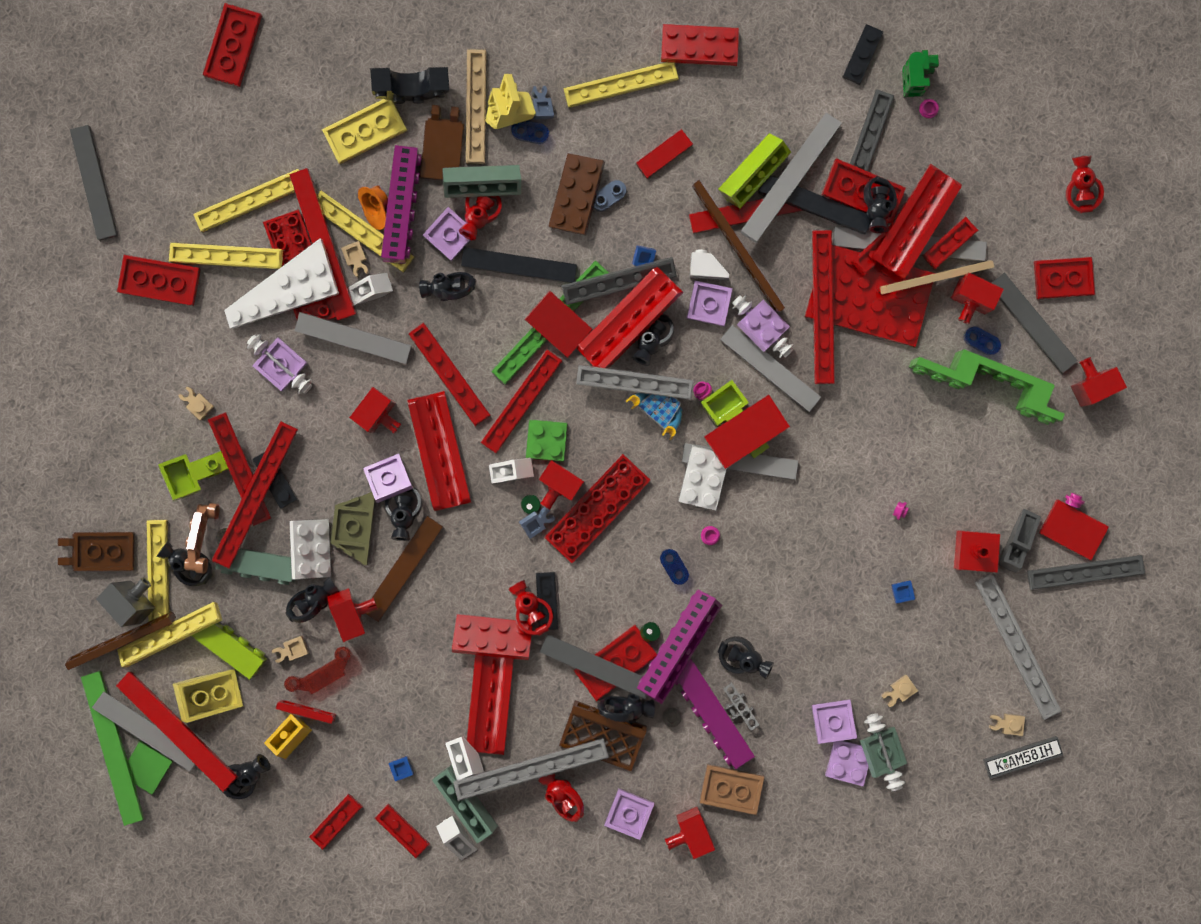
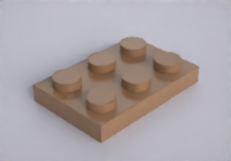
M707 764L699 802L701 804L757 815L764 776Z

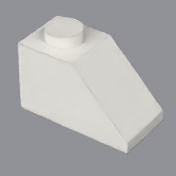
M707 250L692 252L689 278L728 280L729 273L711 253H707Z
M387 273L369 275L348 287L354 306L383 297L393 291Z
M531 458L515 459L489 465L492 483L534 477Z
M464 737L446 743L456 780L484 772L479 754Z
M453 816L436 826L443 844L460 860H463L477 850L462 825Z

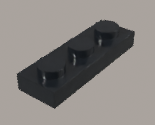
M868 24L865 25L842 76L843 78L860 85L884 31Z
M265 452L252 459L256 467H258ZM279 468L269 490L280 509L298 500L283 471Z

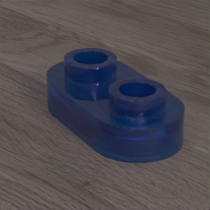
M523 121L513 124L511 127L513 137L520 141L543 144L549 138V130L544 124ZM523 128L525 131L523 134H519L517 132L518 129ZM538 132L543 133V136L541 138H538L536 136Z
M970 327L964 332L963 338L965 343L986 355H994L1001 349L1000 340L979 327ZM971 333L976 335L975 340L970 338ZM988 342L992 343V349L987 348Z
M673 549L664 550L660 555V562L669 578L677 585L686 583L689 578V572L680 556ZM667 555L673 556V560L671 562L666 561ZM678 571H681L683 574L680 579L675 576Z

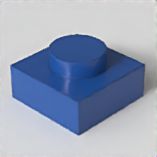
M637 245L632 264L639 266L654 262L656 250Z
M911 580L891 584L896 604L915 600Z
M408 756L388 763L395 781L414 774Z

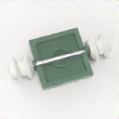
M878 713L867 716V720L864 723L870 726L867 731L874 734L860 740L873 778H877L886 774L884 780L889 782L886 788L891 789V791L900 790L903 788L902 785L905 784V781L900 780L899 777L902 776V773L895 771V769L907 764L896 729L895 727H889L883 730L886 724H881L880 722L883 716H878Z

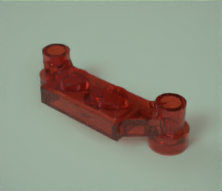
M346 646L337 648L334 660L305 677L294 675L288 677L284 682L286 690L290 692L296 690L309 691L312 695L345 676L344 670L351 657L350 649ZM342 650L346 651V657L342 656ZM292 680L296 681V686L292 684Z

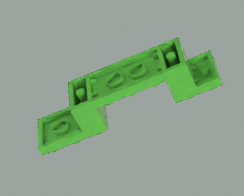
M965 349L955 353L950 368L921 357L911 360L909 368H912L914 373L922 376L924 374L930 375L931 380L939 383L942 381L948 382L949 387L957 390L970 386L976 373L986 375L987 373L992 375V379L1004 382L1005 380L1011 383L1010 386L1017 389L1023 387L1016 409L1021 411V415L1029 418L1031 416L1037 417L1039 422L1047 425L1062 421L1065 415L1062 412L1047 407L1055 386L1054 384Z

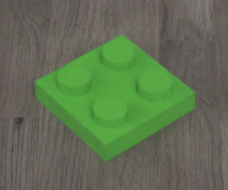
M529 420L526 458L564 461L567 423Z

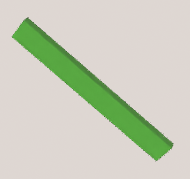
M595 260L576 282L608 274L609 272ZM562 295L560 300L565 304L564 295ZM584 301L567 306L574 312ZM532 327L491 372L506 385L542 347L547 339Z
M98 671L83 676L81 680L123 824L126 826L144 820L118 726L92 708L103 691L108 693L102 672Z

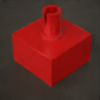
M969 272L962 276L950 298L965 305L958 320L961 322L963 320V323L970 324L975 310L984 315L993 311L1004 289Z
M1091 357L1079 362L1085 372V380L1070 386L1080 407L1095 404L1127 388L1117 367L1097 372Z
M374 387L370 389L349 417L370 433H374L380 424L389 429L393 434L397 432V429L392 424L397 428L401 426V423L388 415L396 403Z
M551 460L539 478L541 482L549 486V491L540 504L550 510L559 495H563L572 501L584 481Z
M957 531L954 569L998 573L1000 534Z
M349 588L328 596L329 609L342 641L345 642L365 634L361 615L378 609L374 598L357 604Z
M698 806L676 815L681 830L680 833L665 838L669 851L682 844H686L693 859H696L715 850Z

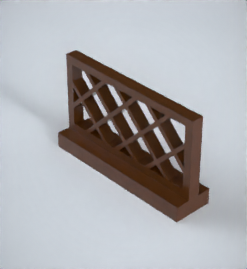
M575 700L559 746L571 748L591 739L595 741L596 737L604 734L608 741L605 746H610L614 755L601 761L632 771L647 731V725L638 722L630 724L610 720L601 715L598 708ZM573 716L582 718L584 725L575 728L572 723ZM594 723L599 724L602 731L593 735L589 726ZM586 727L590 736L581 740L577 731ZM616 730L620 737L611 741L607 732ZM572 733L575 734L578 740L574 744L564 742L566 736ZM630 736L639 738L637 744L629 748L625 739ZM622 740L626 749L617 753L613 744ZM628 752L631 757L630 764L621 763L619 756Z

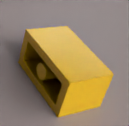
M290 714L264 744L276 756L286 759L312 729L300 717Z

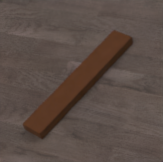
M429 516L425 518L372 598H374L378 609L366 613L377 622L381 620L444 526Z
M171 611L71 656L65 663L67 670H70L171 625L176 616Z

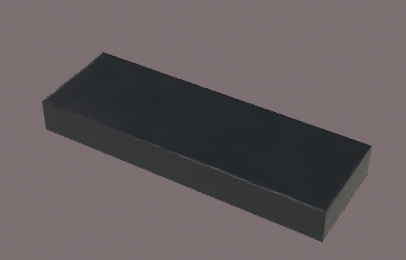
M555 572L536 573L537 598L546 601L553 612V622L549 630H558ZM539 603L538 612L545 616L539 622L540 627L544 624L547 625L549 612L544 605Z

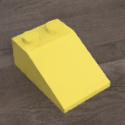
M235 669L173 684L181 721L186 723L243 706Z

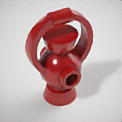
M1091 155L1072 158L1077 169L1073 172L1071 181L1066 188L1068 204L1080 213L1093 212L1100 205L1104 197V187L1101 181L1096 178L1095 172L1088 167V164L1091 163ZM1095 183L1099 192L1096 202L1093 205L1077 207L1071 198L1072 188L1075 186V188L1079 189L1075 201L1090 200L1095 198L1093 191H1090V188Z
M477 196V205L472 207L469 206L471 197H466L465 221L467 224H464L459 229V233L469 240H476L477 229L483 228L487 223L493 222L499 216L502 209V202L499 196ZM489 197L495 198L498 209L493 215L488 217L486 210H490L494 206V202Z
M522 580L508 589L513 595L517 596L515 599V607L517 609L516 623L524 633L540 636L549 631L553 622V612L546 601L537 598L534 593L525 590L527 586L525 580ZM528 601L530 604L525 605L524 602ZM540 603L547 608L549 621L547 625L544 624L535 629V631H530L521 624L520 613L528 615V625L532 626L545 618L541 612L537 611Z
M555 773L541 777L538 782L548 786L545 794L546 800L552 803L554 809L562 818L578 822L584 816V805L580 795L572 788L568 780L555 779ZM577 806L578 811L574 815L568 813L573 807Z

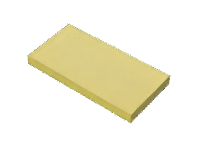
M383 99L322 129L338 163L342 164L407 132V129L393 101Z

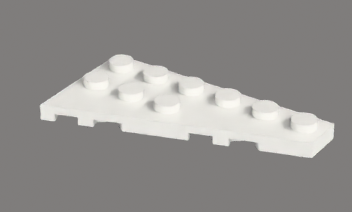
M323 239L317 240L226 308L224 311L230 329L338 295L339 292Z

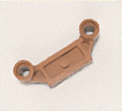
M198 504L197 511L194 512V517L190 520V534L185 542L188 551V558L184 563L185 570L204 574L207 572L208 560L207 558H200L207 521L208 519H218L219 504Z

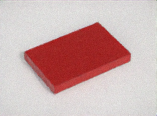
M1092 257L1034 261L1036 299L1095 295Z
M551 291L547 292L524 319L567 358L592 330L585 321Z
M1056 499L1039 534L1088 560H1092L1109 526Z

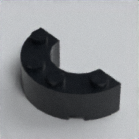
M428 67L427 70L416 73H398L390 68H370L372 94L376 99L392 100L394 104H403L405 101L421 104L427 99L444 98L445 94L449 92L448 67Z

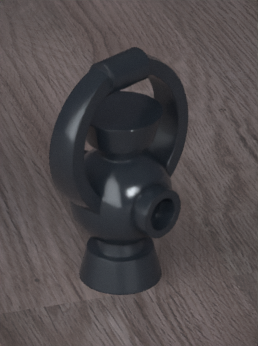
M876 176L866 183L863 196L868 207L867 217L872 220L869 231L885 233L889 230L886 220L897 204V195L887 179ZM873 183L881 185L871 189Z
M454 272L446 276L443 273H437L434 275L431 283L427 280H420L419 291L423 299L433 294L441 301L457 300L475 290L477 281L471 274L466 272ZM464 280H468V281H469L467 288H465V281H464Z
M662 314L657 319L665 323L668 322L670 325L669 334L661 340L659 335H662L667 328L661 322L655 321L648 328L650 331L644 332L639 337L638 348L640 350L632 356L634 361L641 365L649 366L650 355L657 353L661 347L666 346L672 340L674 324L669 315Z
M415 488L405 491L407 493L412 491L417 496L418 504L414 512L408 508L413 502V497L395 496V502L398 507L393 512L390 510L391 498L385 500V508L390 516L391 524L396 528V530H393L392 540H410L409 532L406 529L412 526L414 519L422 509V498Z
M167 540L156 557L168 558L169 567L174 570L176 578L181 583L188 586L206 584L213 575L212 565L208 557L200 553V558H207L208 560L207 572L203 574L200 580L195 581L193 579L198 573L187 570L189 577L192 579L190 580L181 573L186 571L184 563L188 558V551L182 548L173 550V546Z
M329 577L324 581L323 587L311 584L290 599L285 614L291 622L302 623L309 621L327 607V597L329 594H335L339 590ZM296 605L303 615L296 616L292 611L293 607Z
M733 636L722 641L717 651L722 666L735 674L744 672L751 674L759 671L760 675L766 680L774 665V662L771 661L763 662L762 656L755 651L751 642L739 636ZM729 642H740L748 649L742 652L741 648L735 644L728 656L727 661H739L740 668L731 666L724 658Z
M635 694L628 695V698L620 696L606 697L597 705L601 715L618 722L633 724L643 714L645 717L652 719L655 715L654 700L651 699L642 703L640 697ZM605 705H609V711H607Z
M258 754L253 762L229 765L228 767L233 772H236L238 778L222 793L232 799H245L249 797L255 790L260 773L270 770L271 766L268 759L264 755ZM243 786H251L246 792L239 793Z

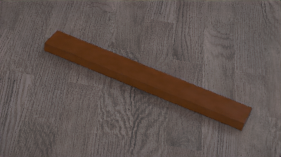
M700 180L692 185L693 190L775 312L778 313L785 309Z

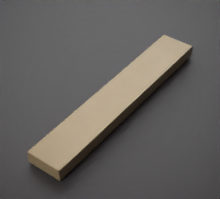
M467 50L466 164H485L486 50Z
M990 260L881 286V294L965 275L968 272L973 273L994 268V263Z

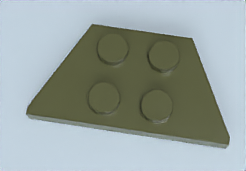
M372 492L335 505L331 544L340 548L363 565H368L375 509V498Z

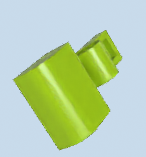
M731 380L703 400L701 405L715 425L718 426L723 421L727 422L743 411L741 408L749 402L733 380ZM764 443L752 451L750 455L753 459L767 450L769 445Z
M221 451L193 462H189L187 455L184 454L158 464L172 501H177L200 492L201 488L198 481L229 470Z

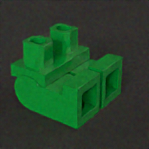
M922 50L921 52H913L902 68L904 97H921L930 86V79L924 78L926 74H934L935 68L939 66L938 55H928V50Z

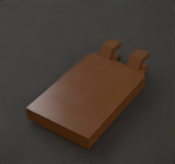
M432 105L431 118L425 121L420 178L443 180V168L460 167L464 124H462V121H459V107L451 106L450 120L440 119V105Z
M74 532L72 538H58V546H72V557L58 558V565H72L74 571L134 570V532Z

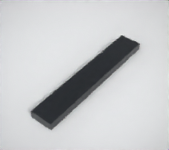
M770 175L761 185L758 193L767 195L779 178ZM799 186L796 187L786 201L788 205L864 235L871 222L866 213Z
M464 247L461 267L573 283L575 282L577 264Z

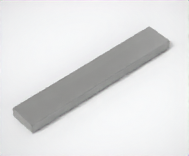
M299 312L295 327L296 332L404 364L407 363L412 346Z
M732 325L720 339L721 342L807 412H810L821 398L768 353L763 352L735 326Z
M586 365L578 366L576 381L578 385L690 400L694 380Z
M684 443L682 462L688 463L692 445L712 449L707 446ZM749 453L727 469L796 480L798 460L758 455L753 459Z
M103 691L92 707L94 710L188 771L192 770L195 764L154 723Z

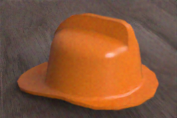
M379 185L372 188L361 187L358 190V199L367 221L376 230L384 229L386 221L385 211L388 204L386 193Z

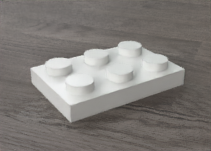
M692 445L679 502L712 510L717 509L726 469H724L712 450Z
M329 519L290 521L292 579L331 577Z

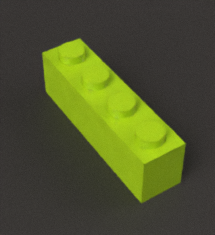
M769 133L718 190L726 201L741 208L790 155V149L782 139Z
M218 622L192 635L193 638L249 680L254 678L267 660L264 657L265 653L258 648L253 649L248 645L250 642L242 636L237 637L233 634L234 630L228 625L223 626Z

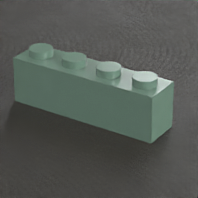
M520 166L443 168L444 198L521 195Z
M240 548L230 569L216 563L215 568L221 569L223 574L232 575L233 572H238L241 577L251 578L254 575L259 576L258 580L262 581L277 579V583L285 585L295 581V579H292L291 557Z
M451 764L436 775L432 781L478 844L491 835L498 825L477 796L458 801L453 783L456 780V776Z

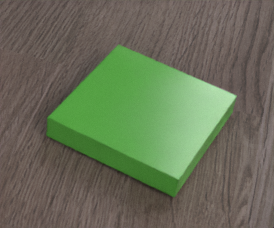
M143 741L138 743L128 760L134 784L150 794L155 793L173 763V760Z

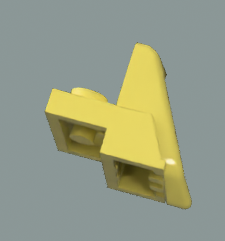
M504 74L500 88H492L485 122L494 129H500L530 120L535 116L536 112L530 94L517 91V84L514 82L512 74Z

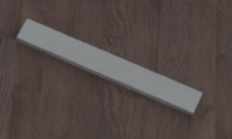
M825 113L740 232L755 243L758 242L842 124L840 121Z
M834 227L832 245L864 250L881 233H873L867 230L864 235L849 228ZM931 236L920 256L942 237ZM968 240L949 258L984 262L987 242Z
M993 573L975 581L1043 720L1062 712Z
M602 738L455 780L453 783L458 801L609 757L604 739Z

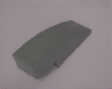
M1026 509L1022 510L998 563L999 566L1015 573L1022 569L1026 554L1031 549L1041 516Z

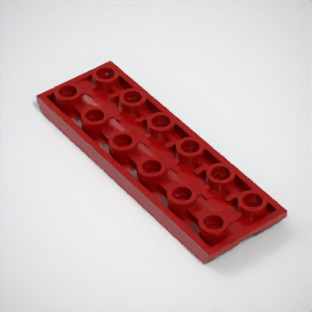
M930 164L875 251L872 259L904 279L958 194L962 184Z
M299 209L263 222L272 249L283 250L282 267L312 245ZM330 297L293 309L297 320L299 312L325 320L336 318Z
M658 267L652 269L578 345L577 350L594 367L609 369L684 292Z
M445 391L407 400L433 510L438 511L471 503Z
M622 454L544 538L567 560L573 563L647 485L650 479Z
M475 655L467 741L479 753L504 755L514 659Z

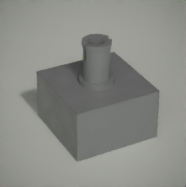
M144 577L136 585L132 581L112 582L96 598L120 627L141 624L155 609L154 605L143 594L151 587V583Z

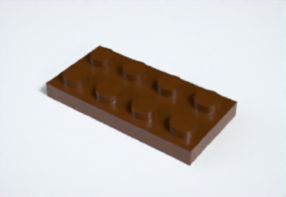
M567 154L548 227L586 236L605 165L604 160Z

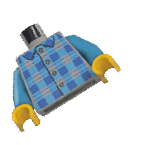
M636 393L626 400V403L628 401L634 403L631 409L638 407L664 430L662 436L665 433H669L671 435L669 440L673 439L682 418L683 410L680 407V401L675 397Z

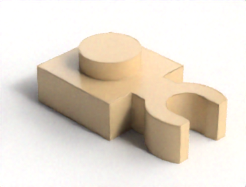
M359 241L341 248L348 266L354 265L353 273L357 278L359 277L358 270L360 268H363L366 274L369 273L368 268L362 264V261L367 259Z
M186 387L185 389L189 391V396L184 397L182 394L178 396L181 400L189 402L186 408L199 420H202L214 406L202 394L199 393L195 396L194 390Z
M303 636L284 642V649L278 647L272 650V653H281V658L275 660L276 663L285 660L286 656L291 661L309 654Z
M904 675L890 685L893 691L884 692L881 697L884 699L887 696H891L892 700L887 705L892 707L896 704L898 698L903 702L918 692L909 677Z
M1004 714V719L997 715L990 716V718L997 720V725H989L990 729L999 730L1003 728V734L1023 736L1025 716Z

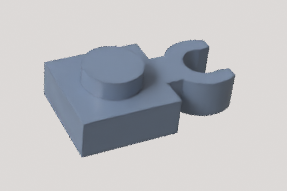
M534 86L531 92L535 98L532 99L536 112L534 120L552 119L554 112L551 98H545L547 94L546 86L542 87V93L537 92V88Z
M544 507L539 515L534 511L519 521L529 539L546 529L543 525L544 523H551L555 520L552 514L546 517V514L551 510Z

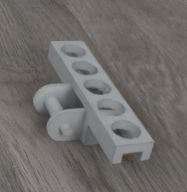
M732 682L724 687V691L732 701L730 705L727 703V707L724 708L725 710L728 709L733 716L731 720H737L738 716L741 715L750 730L759 726L751 712L754 709L753 706L748 708L742 699L745 694H739ZM729 687L733 688V694H729L727 691ZM743 703L745 705L744 710H739L738 704ZM732 706H735L738 710L737 714L732 709ZM749 713L750 717L745 718V715ZM753 719L756 724L750 726L749 720Z

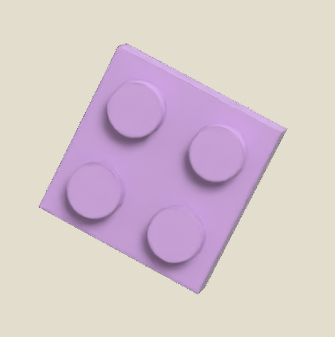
M449 207L423 234L451 262L471 241L459 233V229L467 223Z
M695 280L687 319L724 327L733 288Z
M399 454L363 468L377 503L413 489Z
M850 700L811 706L818 744L857 739Z
M848 741L834 742L825 776L864 786L869 766L862 745Z
M618 788L604 826L640 840L654 802Z

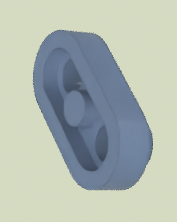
M615 180L600 189L596 195L594 209L605 211L623 199L626 194L625 184ZM619 187L620 192L615 193L613 188ZM604 198L605 202L600 204L597 200Z

